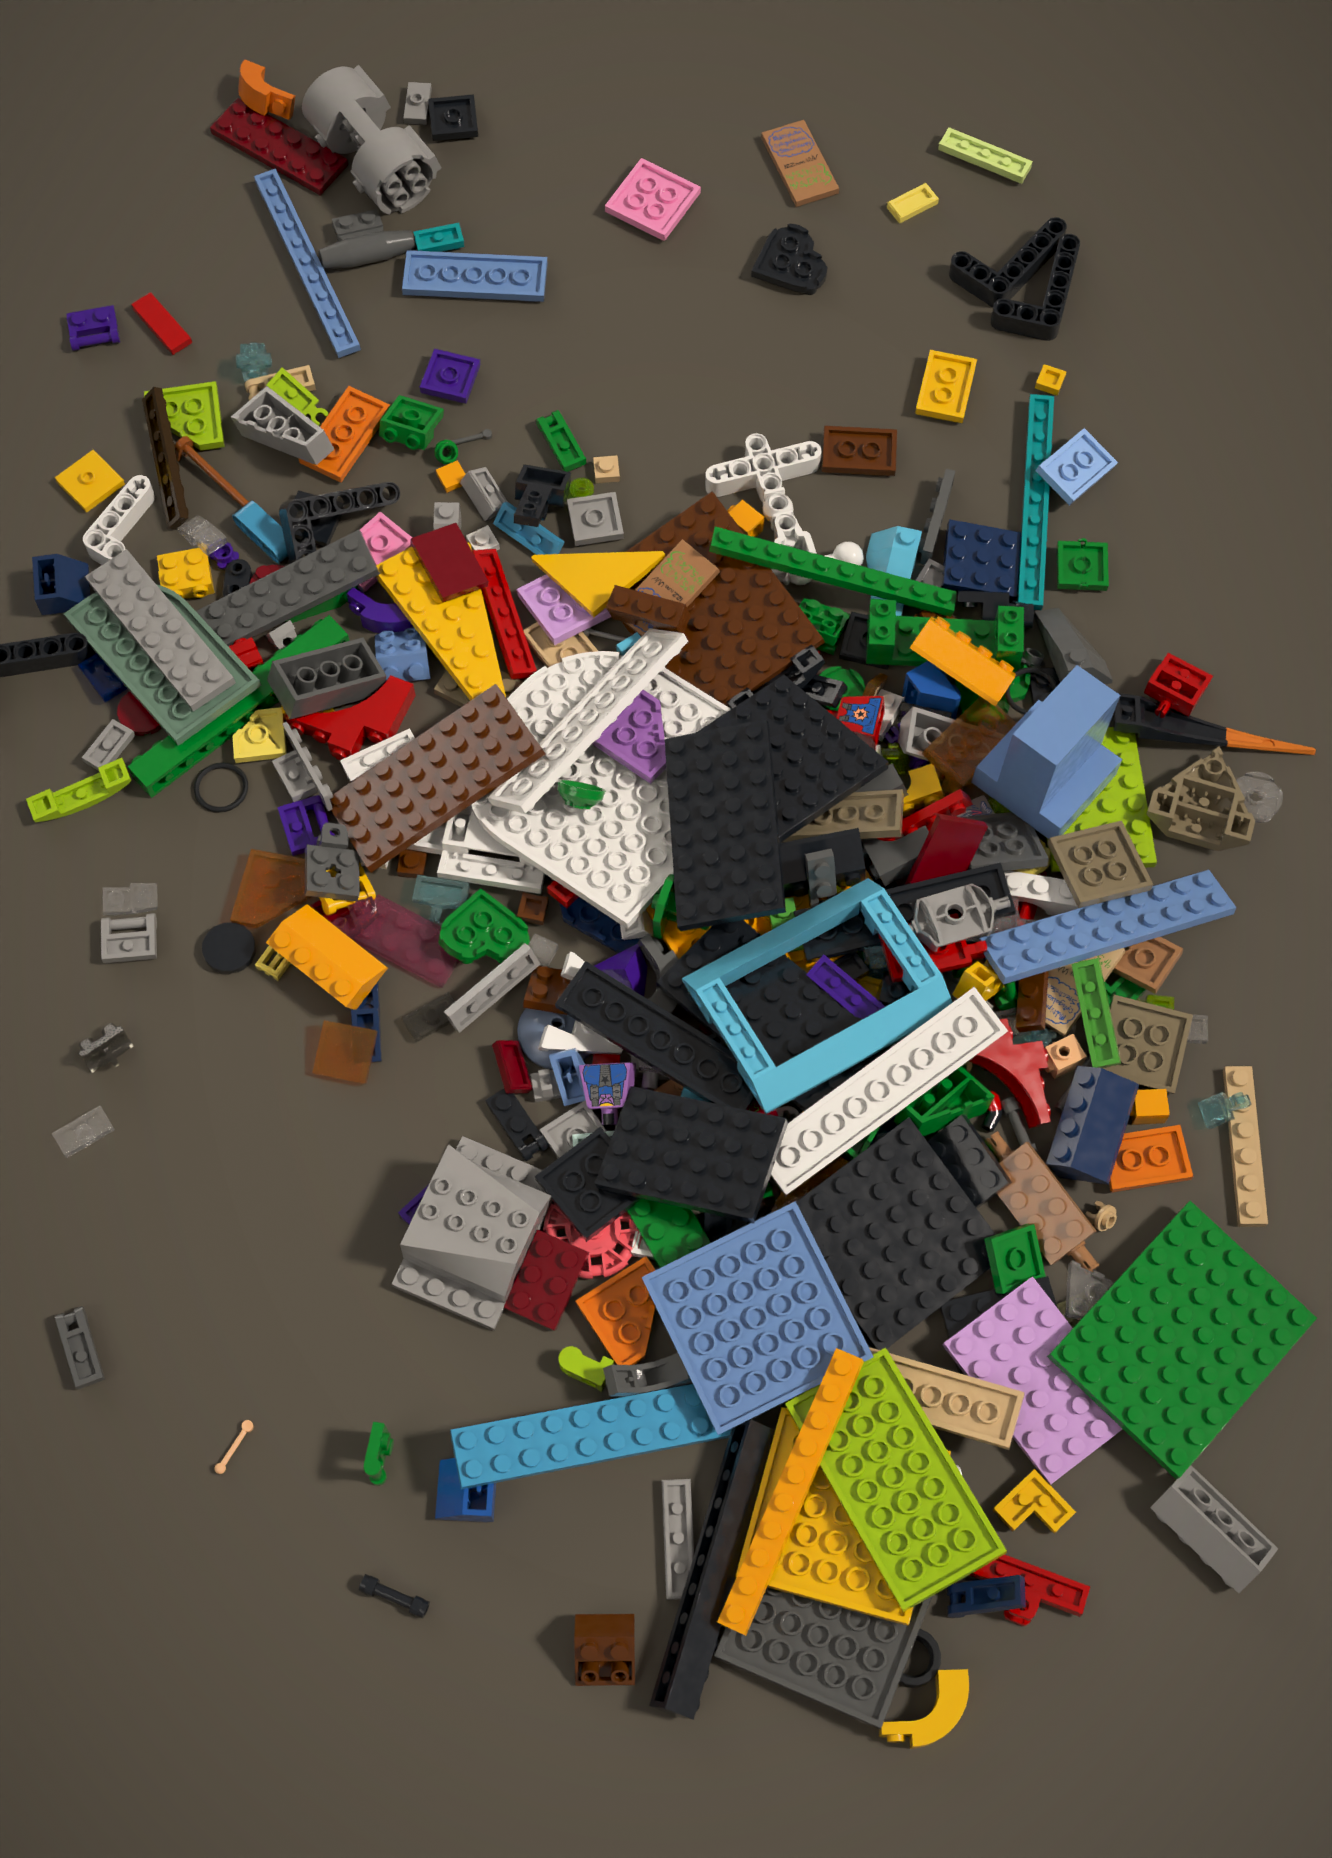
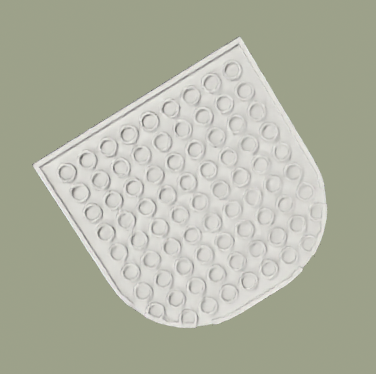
M597 651L564 657L562 662L548 668L544 666L532 674L507 700L537 742L540 743L623 656L620 655V652ZM666 668L650 681L647 688L643 689L660 700L665 739L696 733L731 710ZM591 744L585 750L583 756L578 758L569 767L567 773L562 775L552 785L550 791L545 793L535 803L533 809L526 814L492 806L488 797L495 789L470 805L479 823L496 841L627 929L652 903L655 893L660 894L668 875H674L667 769L650 784ZM558 780L587 783L603 788L606 792L603 800L591 807L590 810L574 808L566 805L557 790Z

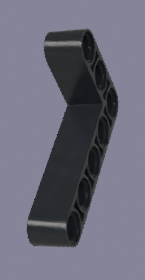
M1050 218L999 272L991 269L967 252H956L951 258L949 277L953 282L991 307L999 299L1011 300L1055 254L1060 238L1066 233L1067 224L1061 218Z
M1065 234L1059 240L1043 306L1009 299H999L994 303L991 315V325L994 329L1045 341H1051L1057 337L1080 247V240L1076 235Z
M384 482L283 502L279 508V516L289 564L299 560L302 555L307 556L317 551L310 520L394 504L400 498L399 487L393 482ZM384 488H387L389 491V498L387 500L382 495ZM361 492H364L367 497L365 504L360 502L359 496ZM338 496L344 501L341 509L336 504ZM315 501L320 503L321 509L319 513H316L313 509ZM292 505L297 508V516L295 518L289 512ZM297 530L302 533V541L300 543L295 539V532Z
M69 633L0 644V661L6 659L0 662V677L83 665L91 660L92 650L86 637L81 633Z

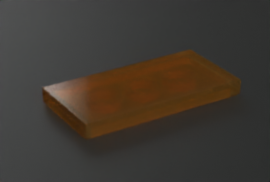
M980 696L922 752V755L953 785L961 789L974 776L975 769L979 763L1017 723L998 705L994 706Z

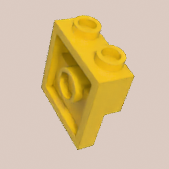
M206 546L157 555L160 586L176 592L183 599L203 598L207 595L215 594Z

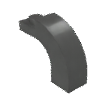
M649 934L641 938L637 943L642 954L652 966L656 975V981L678 961L673 950L663 955L661 943L656 938L652 939ZM656 983L655 992L648 1000L671 1013L677 1003L663 992Z
M678 1352L666 1358L645 1364L609 1365L603 1368L609 1396H619L620 1398L693 1384Z

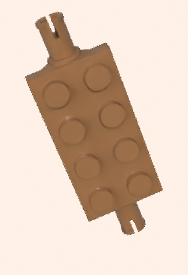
M998 1131L992 1134L991 1138H987L984 1141L985 1144L988 1145L998 1158L999 1164L1012 1181L1010 1185L998 1193V1196L1021 1226L1027 1223L1035 1224L1040 1251L1050 1265L1055 1264L1061 1258L1068 1255V1257H1073L1085 1276L1090 1274L1093 1269L1100 1266L1099 1263L1096 1262L1084 1246L1086 1244L1085 1240L1094 1234L1096 1229L1031 1144L1025 1142L1018 1149L1012 1151Z

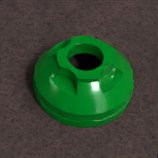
M558 780L557 790L566 805L574 808L590 810L591 807L603 800L606 792L605 789L591 784L571 780Z

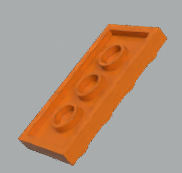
M348 386L320 426L325 431L334 450L317 465L299 459V463L342 483L379 429L380 420L390 408V404Z

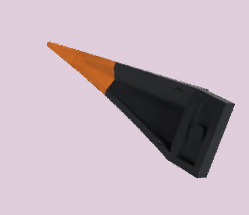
M1118 693L1120 698L1113 713L1114 731L1136 733L1138 738L1315 755L1316 749L1313 747L1273 740L1226 728L1192 716L1188 717L1169 708L1164 718H1160L1161 712L1158 716L1155 714V710L1160 704L1142 696Z

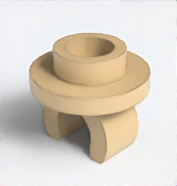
M1096 1201L1094 1204L1099 1212L1091 1214L1087 1211L1085 1213L1087 1219L1099 1231L1112 1228L1117 1219L1115 1207Z

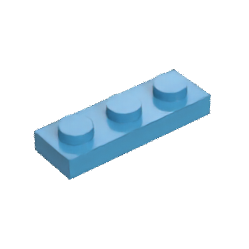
M509 502L502 504L493 522L495 526L536 555L560 553L565 543L562 539L540 524L538 527L514 523V513L517 508Z

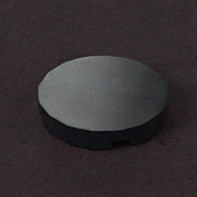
M235 922L222 923L213 927L206 934L202 942V953L207 965L214 971L222 974L240 972L253 961L256 954L255 941L251 932L245 926Z

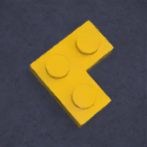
M1035 1469L993 1508V1512L1012 1532L1034 1512L1055 1534L1076 1513Z

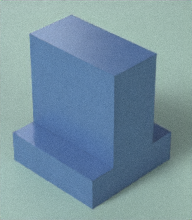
M1076 665L1043 702L1038 700L979 763L975 769L972 783L1048 839L1063 835L1118 772L1122 759L1101 744L1120 695Z

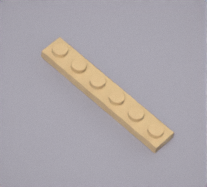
M1225 1066L1223 1077L1238 1227H1266L1268 1218L1252 1066Z

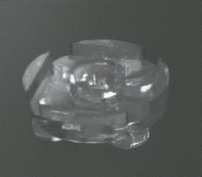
M1249 772L1245 776L1237 778L1236 781L1245 798L1244 804L1248 812L1252 813L1255 823L1269 822L1281 807L1283 801L1281 788L1279 787L1278 789L1271 776L1262 772ZM1256 792L1258 797L1262 798V801L1255 802L1250 796Z

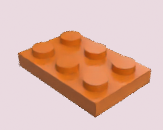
M1175 1125L1124 1133L1109 1181L1111 1193L1192 1180L1194 1176L1181 1126Z

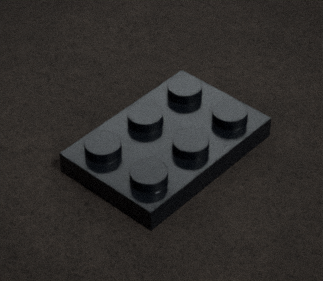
M966 1115L959 1116L927 1141L976 1209L1012 1183Z

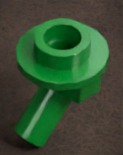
M1015 981L1004 984V988L995 994L994 1001L996 1006L1004 1012H1012L1017 1009L1018 989L1015 988Z

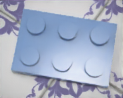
M1084 428L1040 464L1035 471L1070 506L1111 471L1118 462Z

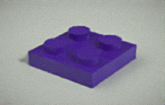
M434 349L420 385V393L466 404L481 365L480 359Z

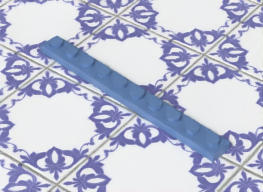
M276 169L254 176L260 194L338 358L360 351V344Z

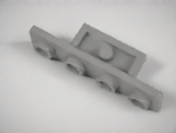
M287 722L283 723L287 739L294 751L272 760V763L292 801L303 800L318 793L327 810H332L330 799L333 798V794L327 783L322 785L320 780L323 777L317 765L312 766L310 764L312 757L306 746L301 748L299 743L302 740L297 729L291 730Z

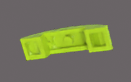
M123 758L98 767L100 773L56 792L47 789L26 798L33 820L35 822H42L71 815L98 804L123 789L132 781Z

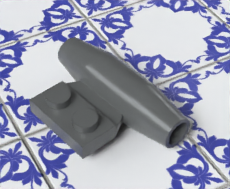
M376 209L333 218L332 225L338 242L319 249V257L323 269L350 268L391 259L406 253L407 250L415 249L411 230L384 231L381 218Z

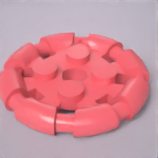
M556 1204L550 1205L543 1223V1231L590 1252L579 1278L593 1279V1276L604 1275V1278L612 1276L628 1266V1260L633 1256L631 1254L635 1231L638 1230L627 1211L587 1242ZM620 1222H629V1229L621 1230ZM565 1228L566 1236L557 1237V1230ZM640 1235V1239H639L638 1249H639L640 1244H641V1241H642L641 1235ZM617 1243L624 1247L620 1254L614 1251ZM602 1256V1264L591 1265V1258Z

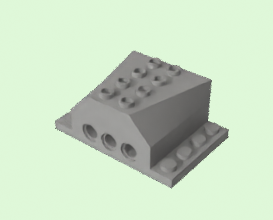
M462 1136L456 1149L448 1144L401 1241L400 1247L403 1261L392 1282V1287L494 1331L537 1230H541L550 1205L553 1204L551 1195L547 1194L535 1180V1176L542 1170Z

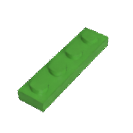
M1095 958L1073 963L1072 969L1092 1067L1106 1068L1120 1065L1121 1060L1100 960Z

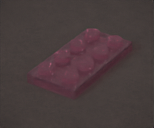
M379 894L350 936L357 944L443 988L460 961L449 955L439 945L438 940L441 926Z

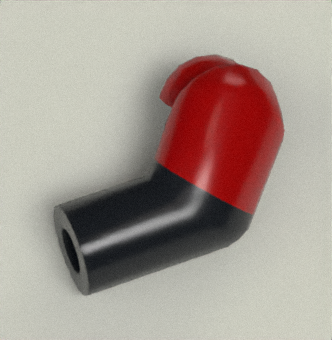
M990 1091L995 1097L988 1108V1114L981 1127L988 1132H993L1003 1115V1108L999 1095L994 1091Z

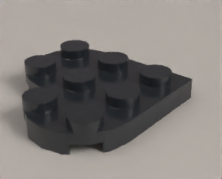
M790 223L787 224V227L778 230L776 228L773 229L769 234L751 271V277L795 292L813 295L826 281L828 267L822 260V255L813 250L814 240L808 234L809 231L800 225Z

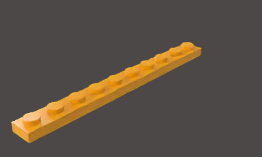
M835 1349L717 1623L745 1636L747 1635L862 1368L863 1359L840 1349Z

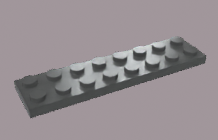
M359 529L196 612L227 646H231L240 638L248 639L267 631L379 575L380 572Z

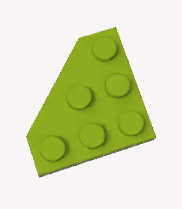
M216 381L162 389L172 433L180 438L188 436L193 441V446L199 450L225 447Z

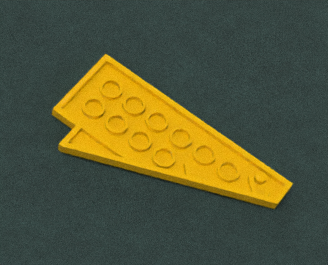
M413 547L379 563L377 567L380 574L375 577L468 699L471 701L494 684L498 685L506 697L481 589L442 603Z

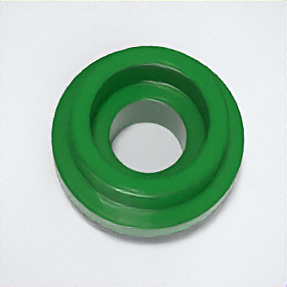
M447 439L439 441L434 449L435 458L442 464L453 463L458 457L457 445ZM447 447L449 453L443 456L442 451Z

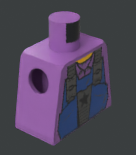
M636 1063L579 1065L588 1109H601L602 1125H617L618 1108H623L630 1087H634Z

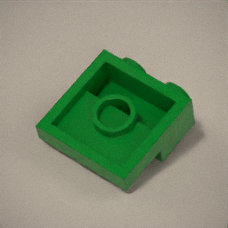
M399 395L380 420L379 436L389 443L399 442L412 450H425L434 437V429L443 418L444 409Z

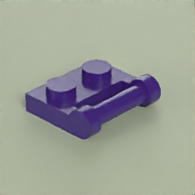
M114 305L66 313L72 351L80 350V347L100 343H120Z
M319 795L277 807L292 856L305 853L307 845L316 846L318 837L313 835L306 813L307 810H314L320 831L325 823H329L324 809L325 805Z

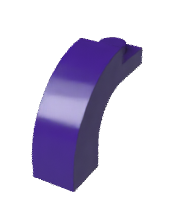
M354 587L347 593L350 610L360 616L362 627L380 634L383 631L402 632L408 628H413V625L396 603L381 604L375 602Z

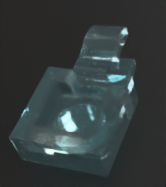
M1221 1092L1198 1102L1206 1128L1209 1129L1235 1119L1232 1111L1244 1109L1252 1105L1247 1094L1243 1095V1092L1234 1094L1227 1098L1225 1093Z

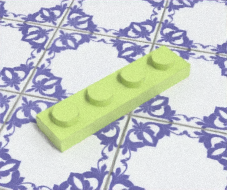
M952 128L947 129L938 148L942 152L1021 184L1030 171L1033 162Z

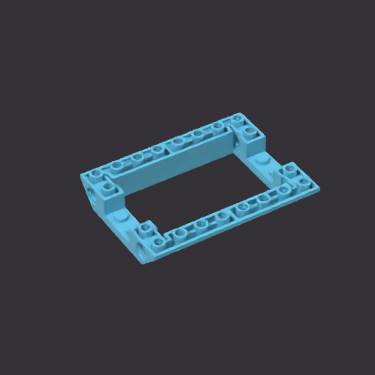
M869 878L682 978L684 985L708 1023H714L738 1061L737 1069L765 1114L903 1039L953 1003L941 972L883 887ZM860 910L865 918V924L873 935L876 933L880 934L902 967V980L910 992H913L776 1067L725 986L858 915Z

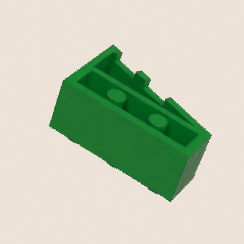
M961 1066L898 1112L894 1122L898 1125L909 1117L920 1133L925 1136L944 1129L961 1115H966L968 1119L985 1114L995 1096Z

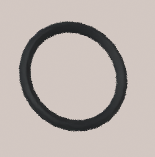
M1031 667L1014 672L1016 673L1015 678L1024 673L1042 675L1050 682L1053 690L1057 687L1052 676L1041 669ZM1009 686L1005 692L1008 704L1015 711L1025 715L1029 710L1022 709L1014 703L1010 696Z
M223 762L209 765L199 773L194 783L196 800L205 809L213 812H226L236 808L243 802L248 792L246 775L239 767L231 763ZM217 768L234 770L239 774L243 782V790L240 797L234 803L224 807L207 804L199 793L202 778L208 772Z

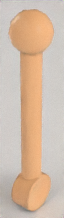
M245 1420L242 1423V1431L221 1463L215 1465V1472L217 1474L225 1472V1465L246 1433L253 1430L254 1425L250 1420Z

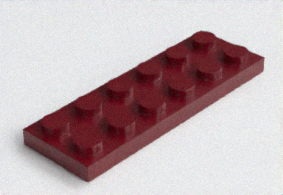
M237 98L210 127L211 134L265 165L276 169V171L320 196L348 166V160L336 152L332 153L327 147L323 148L320 143L268 114L264 116L255 112L240 98Z

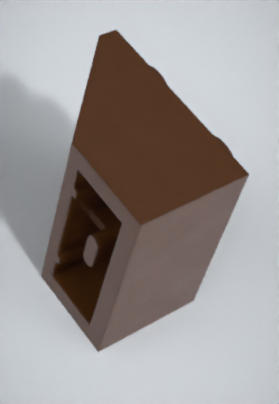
M575 1614V1686L635 1685V1614Z

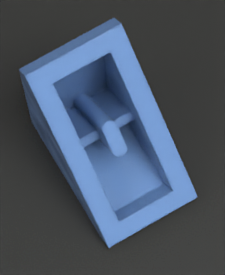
M576 1048L549 1054L564 1106L586 1101L579 1065H585Z

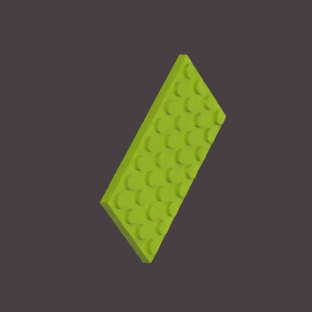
M885 1347L873 1354V1358L863 1363L819 1466L901 1610L905 1612L1005 1555L1007 1550ZM820 1384L785 1403L799 1431L802 1428Z

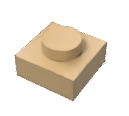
M617 455L593 457L595 483L620 481Z

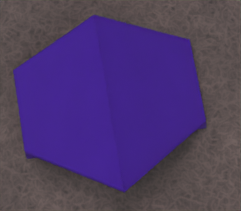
M638 944L595 965L599 970L644 997L648 967Z

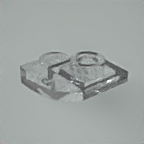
M198 515L177 528L178 532L192 546L197 545L207 556L227 544L226 536L214 525Z
M130 883V887H103V916L127 915L157 910V883Z

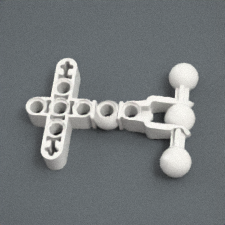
M755 433L746 438L745 457L712 465L707 469L705 488L708 494L713 491L716 497H721L756 488L759 498L763 502V515L767 521L771 522V529L774 530V542L817 554L810 533L802 531L794 516L793 503L785 495L782 481L816 472L821 462V447L819 444L807 441L770 450L765 436ZM842 542L837 545L833 554L825 555L826 557L860 566L864 559L862 549L853 542ZM771 569L779 581L785 585H788L789 582L796 585H805L812 580Z

